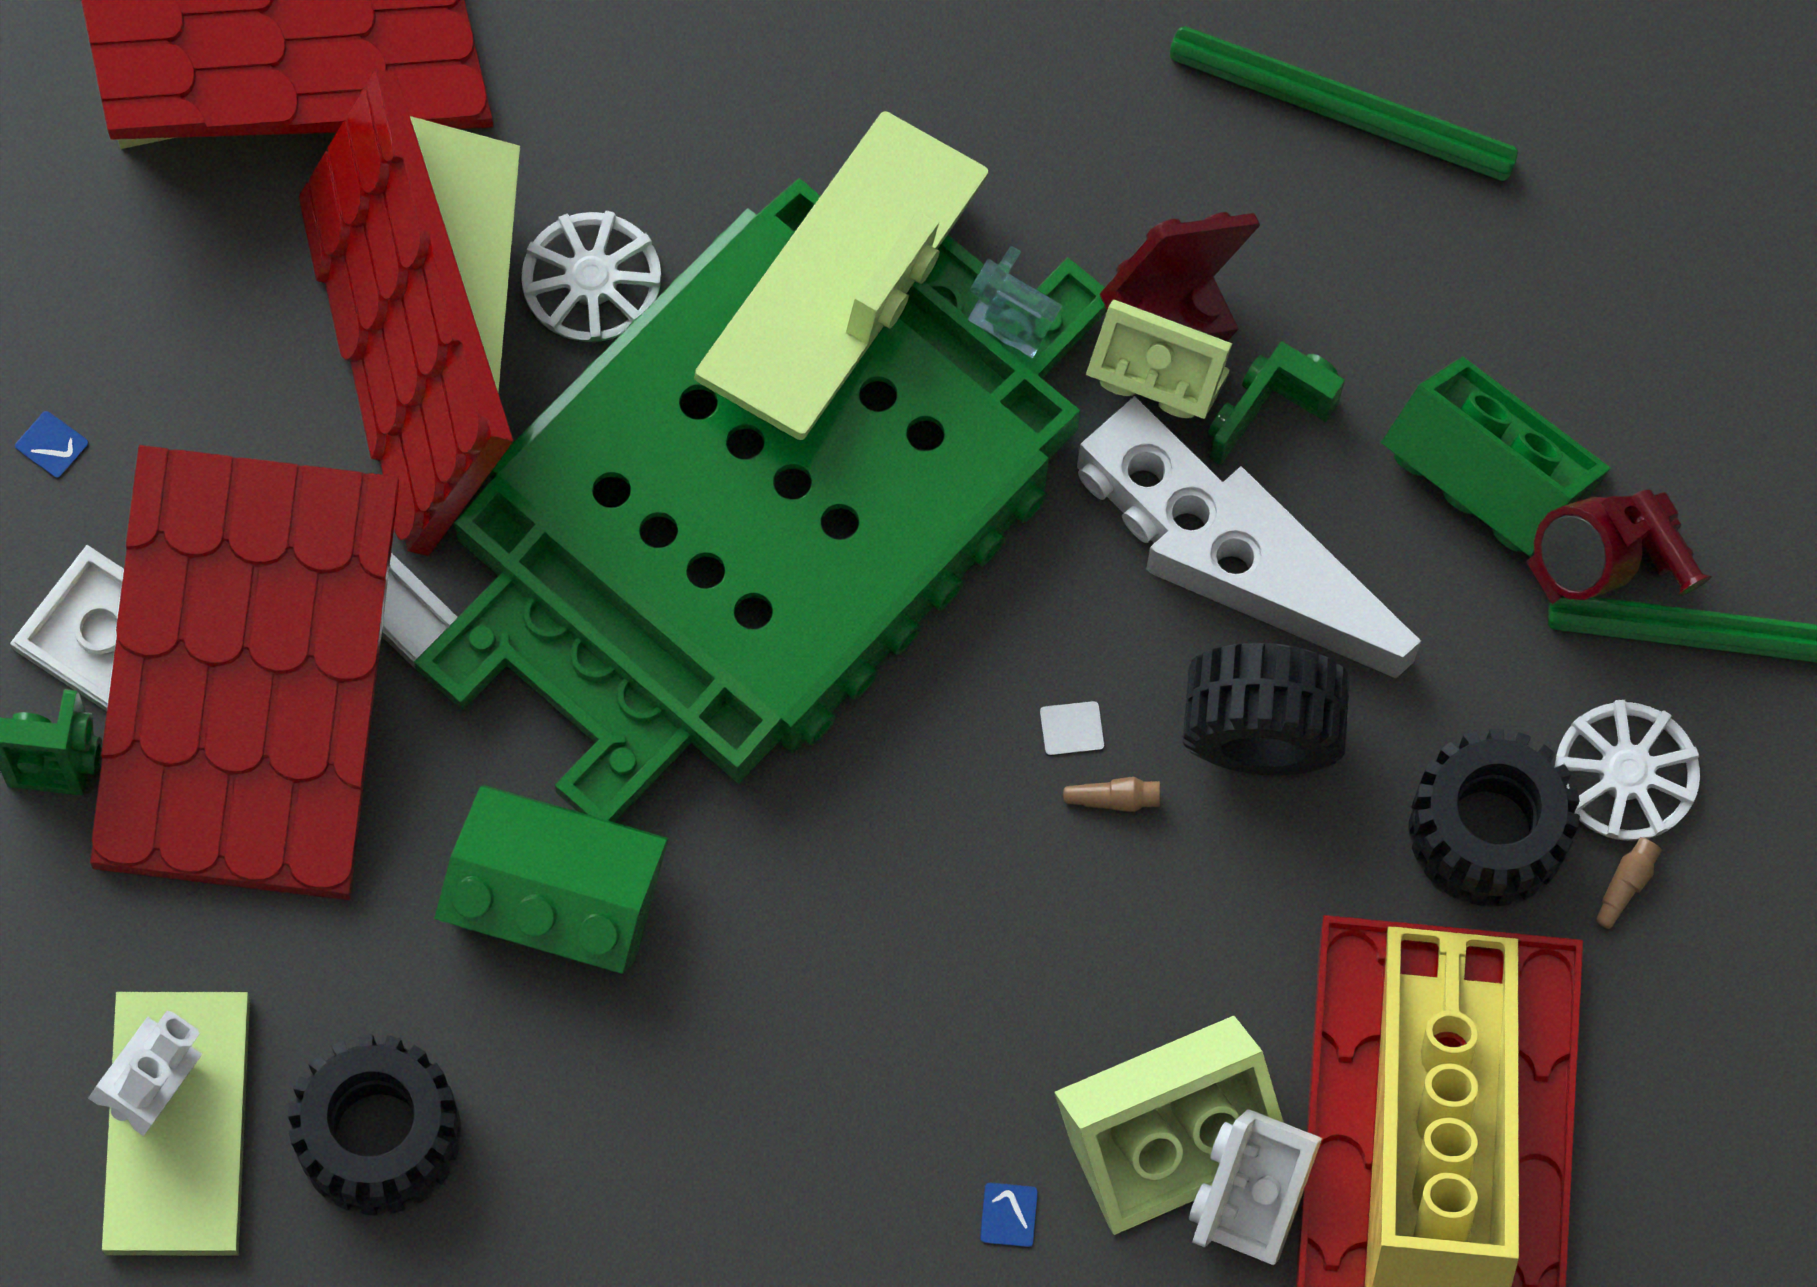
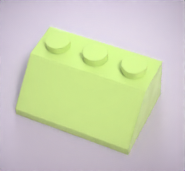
M1231 1016L1054 1092L1072 1148L1106 1222L1114 1235L1194 1201L1203 1183L1212 1186L1220 1163L1211 1160L1210 1157L1215 1140L1224 1122L1233 1125L1235 1120L1247 1109L1283 1122L1263 1051L1235 1016Z

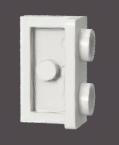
M1247 1109L1239 1116L1233 1125L1224 1122L1217 1135L1210 1157L1211 1160L1220 1163L1212 1186L1205 1183L1202 1184L1190 1212L1189 1220L1198 1224L1192 1243L1205 1248L1211 1241L1275 1265L1280 1259L1322 1138L1250 1109Z

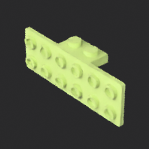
M886 111L882 112L698 365L695 372V380L798 440L805 439L883 326L890 329L896 323L908 301L909 295L906 293L916 281L922 284L926 280L938 259L940 251L937 249L986 181L988 169Z

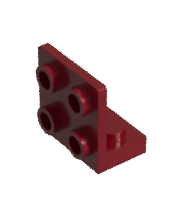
M1220 212L1199 221L1181 223L1179 219H1169L1157 224L1146 234L1147 240L1136 253L1119 264L1116 269L1117 274L1099 294L1106 309L1108 310L1109 305L1114 299L1228 342L1239 328L1214 276L1259 228L1260 223L1255 213L1230 216L1228 212Z

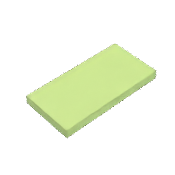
M116 992L112 1064L147 1017L158 1023L166 1011L175 1013L198 1029L200 1034L192 1044V1047L202 1053V1055L144 1136L133 1129L128 1119L126 1121L115 1119L111 1114L110 1107L102 1251L105 1255L239 1256L250 1014L248 992Z

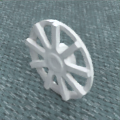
M587 212L570 216L567 213L560 216L558 221L548 226L533 242H530L522 267V288L530 310L549 330L576 341H605L619 337L658 298L661 286V267L658 255L649 236L632 223L617 217L614 212ZM601 226L592 250L588 251L584 248L575 230L576 227ZM612 229L622 232L633 240L611 255L605 254ZM564 232L574 252V258H567L545 247L555 237ZM643 251L650 273L619 271L617 267L633 255ZM537 259L562 268L565 272L564 275L533 282V272ZM617 284L649 287L647 297L639 310L616 290ZM568 288L569 294L554 313L549 316L540 306L536 296L544 292ZM610 300L628 320L614 328L601 331L599 304ZM577 302L588 305L590 332L577 331L561 325Z
M1615 700L1613 703L1605 704L1586 712L1572 723L1559 745L1555 768L1565 763L1569 771L1600 774V782L1579 795L1580 802L1575 810V814L1580 815L1579 821L1606 837L1636 841L1640 837L1649 839L1661 835L1673 828L1684 818L1691 808L1699 788V754L1685 731L1671 719V714L1643 704ZM1627 715L1644 718L1653 722V725L1638 745L1631 743ZM1615 716L1618 744L1612 746L1590 725L1603 718ZM1663 729L1672 736L1681 749L1654 757L1649 755V749ZM1578 735H1582L1602 753V760L1568 757L1570 748ZM1686 763V788L1656 775V770L1666 766ZM1649 788L1658 789L1681 801L1675 811L1666 819L1662 820L1647 792ZM1605 792L1615 797L1608 826L1595 820L1583 810L1586 805ZM1636 798L1647 817L1650 827L1637 830L1620 829L1626 801Z

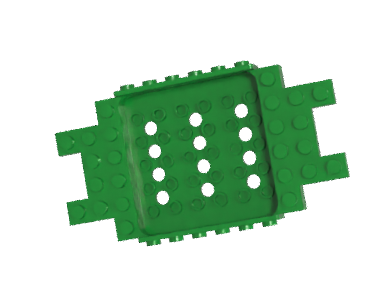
M798 178L758 214L747 208L510 445L490 472L491 482L454 523L458 541L496 573L498 577L414 661L416 670L463 711L506 666L509 667L595 742L555 784V790L577 812L615 822L691 743L738 784L781 739L782 745L791 753H794L805 741L809 745L815 744L832 726L836 718L832 712L848 696L853 700L862 696L878 675L879 671L875 667L891 651L895 655L905 651L921 630L918 622L933 607L941 611L948 606L964 584L960 578L975 563L983 567L990 562L1006 540V537L1002 534L1017 519L1023 523L1027 522L1045 502L1048 495L1044 491L1048 460L1078 430L1081 410L1044 381L1043 378L1107 312L1099 295L1105 287L1067 257L1025 299L964 247L947 235L937 249L940 251L938 259L926 280L922 284L915 281L906 293L909 295L908 301L896 323L890 329L883 326L806 438L798 440L695 380V372L698 365L821 197L803 180ZM875 381L889 384L897 395L895 403L885 411L876 412L867 409L859 398L864 386ZM692 390H706L716 398L717 408L708 418L695 420L687 417L682 412L680 402L684 395ZM919 421L934 422L942 429L944 440L934 450H917L908 442L907 432L909 428ZM741 429H751L759 433L764 440V447L761 453L752 459L746 460L733 456L727 448V441L734 432ZM786 469H799L809 476L812 484L805 496L799 499H786L776 492L774 488L775 478ZM607 477L621 478L629 485L631 489L630 496L621 506L615 508L604 507L593 496L596 484ZM833 509H846L857 517L859 526L854 535L847 539L837 540L825 534L821 527L823 517ZM654 517H665L671 520L678 530L675 540L663 548H653L645 544L640 537V530L647 520ZM702 557H711L718 560L725 569L724 578L718 585L712 588L703 589L696 587L687 577L688 568L693 561ZM752 597L766 601L773 612L770 621L759 629H747L741 626L734 616L735 609L741 601Z

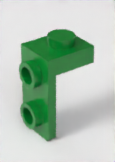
M1281 341L1269 359L1262 354L1255 359L1242 381L1241 386L1247 389L1238 404L1233 406L1227 402L1215 417L1208 431V435L1214 438L1210 459L1219 465L1223 464L1272 391L1277 392L1309 413L1327 422L1340 402L1345 379L1338 375L1336 368L1326 359L1315 354H1307L1306 356Z

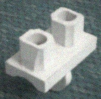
M166 1011L158 1023L147 1017L96 1085L88 1099L97 1105L111 1107V1114L115 1119L119 1121H126L128 1119L133 1129L144 1136L201 1057L202 1053L192 1047V1044L200 1034L198 1029L171 1011Z

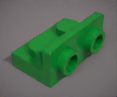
M64 689L57 724L51 723L48 718L42 715L28 712L15 713L12 718L0 717V771L7 787L84 796L88 774L97 775L99 771L102 739L94 735L93 715L85 711L78 691Z

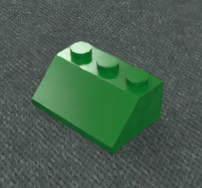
M1463 356L1418 385L1380 442L1394 453V459L1402 468L1412 474L1425 476L1443 490L1445 499L1453 507L1468 514H1475L1493 528L1495 537L1503 545L1514 551L1524 552L1530 557L1534 555L1535 535L1538 525L1544 517L1557 508L1587 499L1611 469V467Z
M481 785L451 854L434 919L623 974L636 962L669 838L487 785Z

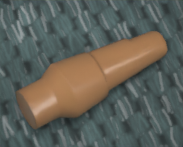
M1133 776L1112 779L1111 782L1066 786L1063 790V800L1067 804L1084 805L1085 807L1136 812L1143 807H1160V781H1142Z
M1640 837L1633 850L1622 857L1602 899L1603 905L1596 918V922L1601 927L1606 929L1612 928L1635 892L1640 893L1653 877L1654 863L1662 849L1652 841Z

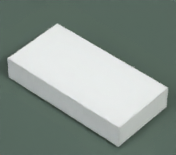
M391 553L382 637L415 668L414 661L458 617Z

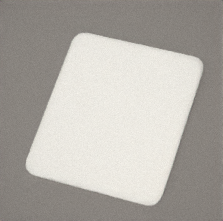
M1097 702L1045 706L1040 709L1045 751L1048 755L1100 750L1104 747L1100 711Z

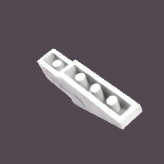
M1135 396L1080 444L1077 468L1079 469V478L1085 487L1098 499L1104 500L1108 497L1123 512L1122 519L1125 525L1139 540L1144 543H1148L1150 540L1154 542L1150 547L1146 568L1151 574L1391 677L1397 678L1414 663L1421 640L1242 466L1222 482ZM1144 470L1155 474L1160 482L1154 486L1143 487L1134 483L1129 476L1136 471ZM1189 513L1199 517L1205 525L1197 530H1186L1178 526L1173 519L1180 514ZM1224 557H1237L1247 564L1249 570L1240 574L1228 573L1220 567L1218 561Z

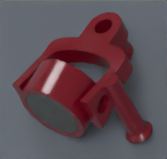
M1650 489L1639 491L1632 496L1590 497L1549 512L1537 528L1534 539L1535 555L1526 561L1552 604L1563 596L1567 599L1586 600L1627 585L1638 572L1643 550H1646L1659 575L1672 572L1681 587L1679 597L1694 591L1712 578V576L1701 572L1692 557L1694 555L1691 548H1688L1678 532V529L1682 526L1677 518L1679 513L1667 493L1663 492L1654 495Z

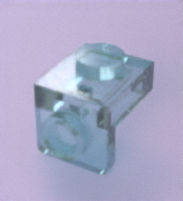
M1011 245L999 265L988 259L975 279L970 292L978 296L979 299L968 321L994 335L1003 343L1033 358L1063 305L1010 275L1022 252Z

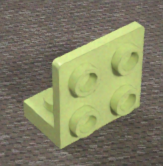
M1113 299L1108 307L1086 375L1100 380L1101 386L1112 393L1122 396H1133L1136 393L1159 402V407L1171 415L1181 418H1192L1195 415L1205 419L1230 370L1225 367L1232 343Z

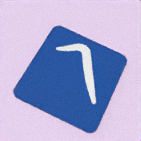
M44 411L16 442L15 448L57 478L65 472L88 445V440L50 412Z
M987 1183L984 1191L981 1241L1003 1245L1032 1246L1037 1189L1031 1186Z

